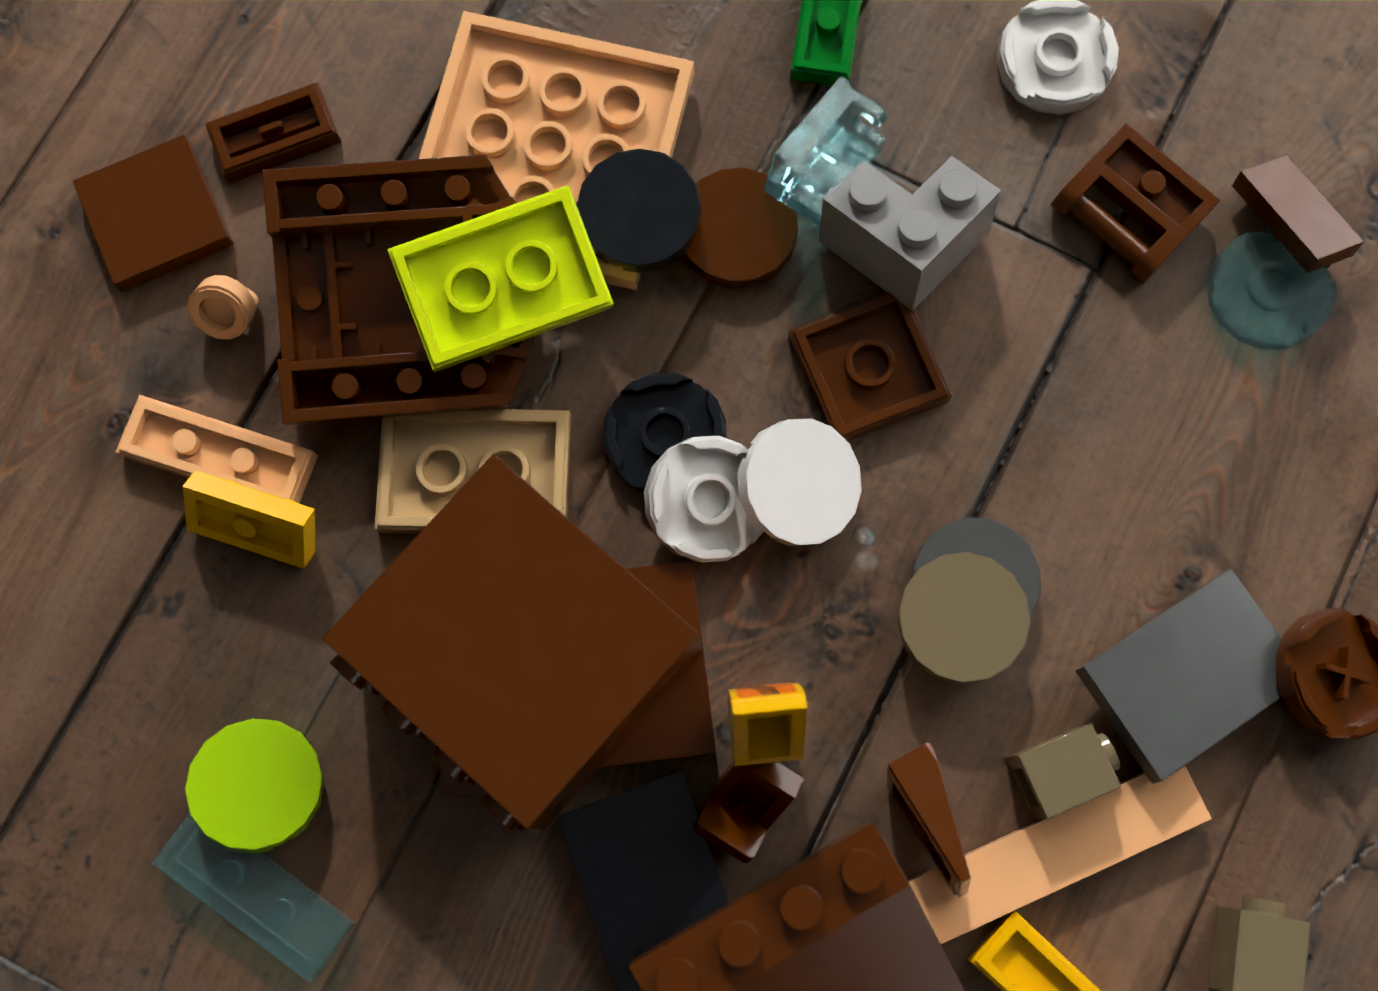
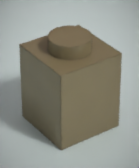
M1092 724L1073 728L1006 757V761L1033 819H1049L1122 787L1115 774V771L1120 770L1118 755L1108 737L1104 733L1097 734Z
M1243 896L1242 909L1218 906L1209 988L1218 991H1304L1310 923L1285 918L1286 904Z

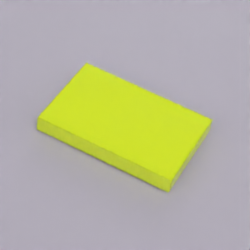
M569 185L387 249L434 373L611 309L614 306Z

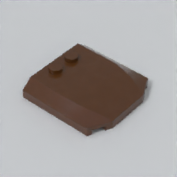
M487 155L262 170L267 233L271 236L273 243L282 359H277L283 424L298 425L509 407L534 346V337L434 373L387 250L516 204L494 171V166Z

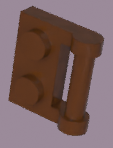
M1125 123L1060 191L1050 206L1063 217H1066L1068 214L1073 216L1133 268L1129 273L1144 284L1221 200L1128 123ZM1095 185L1155 235L1158 241L1149 248L1086 194Z

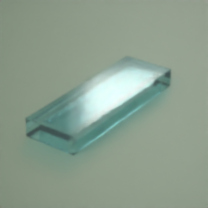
M190 812L152 862V864L308 982L314 981L355 925L354 921L263 853L232 852L211 841L192 818Z

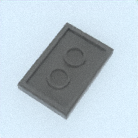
M1229 569L1075 672L1146 776L1154 784L1168 778L1282 697L1276 679V655L1282 639L1233 570Z

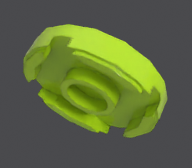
M252 718L227 725L204 742L190 764L185 792L190 815L211 841L232 852L260 854L274 850L276 846L283 845L290 839H295L307 829L320 808L324 778L318 755L301 732L280 721Z

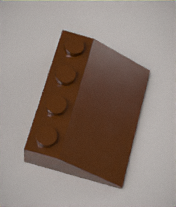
M874 822L861 824L637 956L629 965L642 991H965L912 887Z

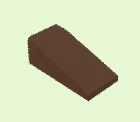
M927 742L888 764L887 787L954 896L958 895L960 898L968 893L971 876L932 743Z

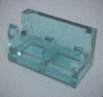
M842 76L775 152L764 187V191L817 226H820L823 198L863 160L870 164L881 151L886 140L874 128L866 126L859 117L863 116L871 124L881 127L888 119L884 110L878 104L851 88V82Z

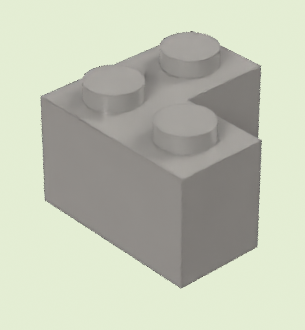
M951 156L923 185L911 194L863 160L823 198L818 241L913 311L989 234L1002 190Z

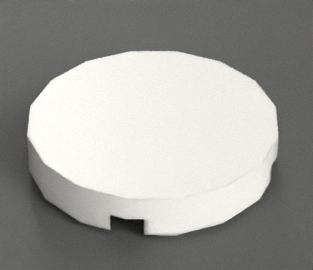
M1038 0L1031 2L1022 8L1019 14L1008 23L1000 38L996 64L1003 85L1017 101L1037 112L1062 115L1083 110L1101 97L1117 69L1119 47L1113 29L1103 17L1100 21L1089 12V6L1078 0Z
M811 418L780 421L760 431L750 443L752 445L748 449L746 458H742L737 473L739 500L749 521L760 532H766L771 538L776 539L777 542L788 546L821 544L841 533L855 515L862 491L860 465L850 444L833 427Z
M722 436L692 437L668 448L652 466L644 489L645 515L655 537L675 555L702 563L727 561L739 555L740 552L744 551L751 543H754L763 533L749 521L739 500L737 473L742 458H746L748 449L742 444Z

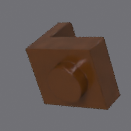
M733 759L716 781L693 825V829L697 834L741 862L749 863L756 855L767 830L795 799L804 778L782 765L781 762L735 766Z

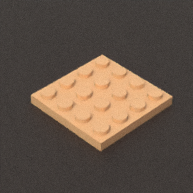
M463 11L419 159L487 155L494 166V171L516 203L569 185L577 205L581 185L595 165L617 152L640 148L662 152L672 158L694 76V61ZM596 256L606 284L637 290L641 273L625 271L622 266H616L609 261L607 264Z

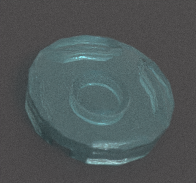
M1266 228L1263 232H1253L1251 234L1248 232L1236 237L1213 262L1207 280L1208 301L1219 325L1237 341L1261 350L1287 349L1310 338L1329 319L1337 297L1336 281L1331 282V275L1327 270L1331 265L1307 274L1274 234Z

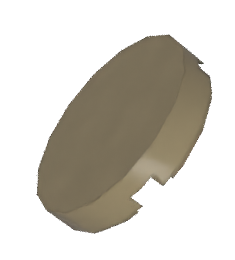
M969 552L941 555L920 567L903 589L896 614L901 639L912 661L932 677L955 684L985 681L1010 667L1026 645L1031 623L1027 596L1014 575L992 558Z

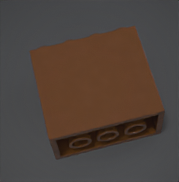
M494 453L321 638L338 653L331 660L330 664L358 689L361 690L365 687L376 696L381 693L387 699L379 708L382 713L407 735L411 736L415 733L423 740L428 737L435 743L437 747L430 754V757L456 781L461 783L465 779L472 785L477 782L488 793L481 801V804L492 816L511 831L515 827L520 830L524 828L546 829L703 650L700 633Z

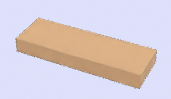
M139 395L115 451L125 458L189 478L197 470L222 479L233 480L240 485L280 498L291 499L299 504L318 458V455L312 450Z

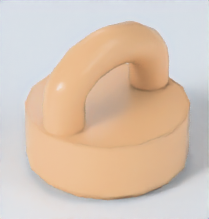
M213 275L205 278L190 295L187 306L192 321L201 331L216 339L229 340L240 336L249 326L258 308L259 298L238 280L228 276Z

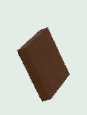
M186 134L73 180L112 282L121 292L234 244L194 146Z
M884 293L789 330V341L825 424L833 427L847 442L948 403L952 398L914 311L902 304L891 293Z

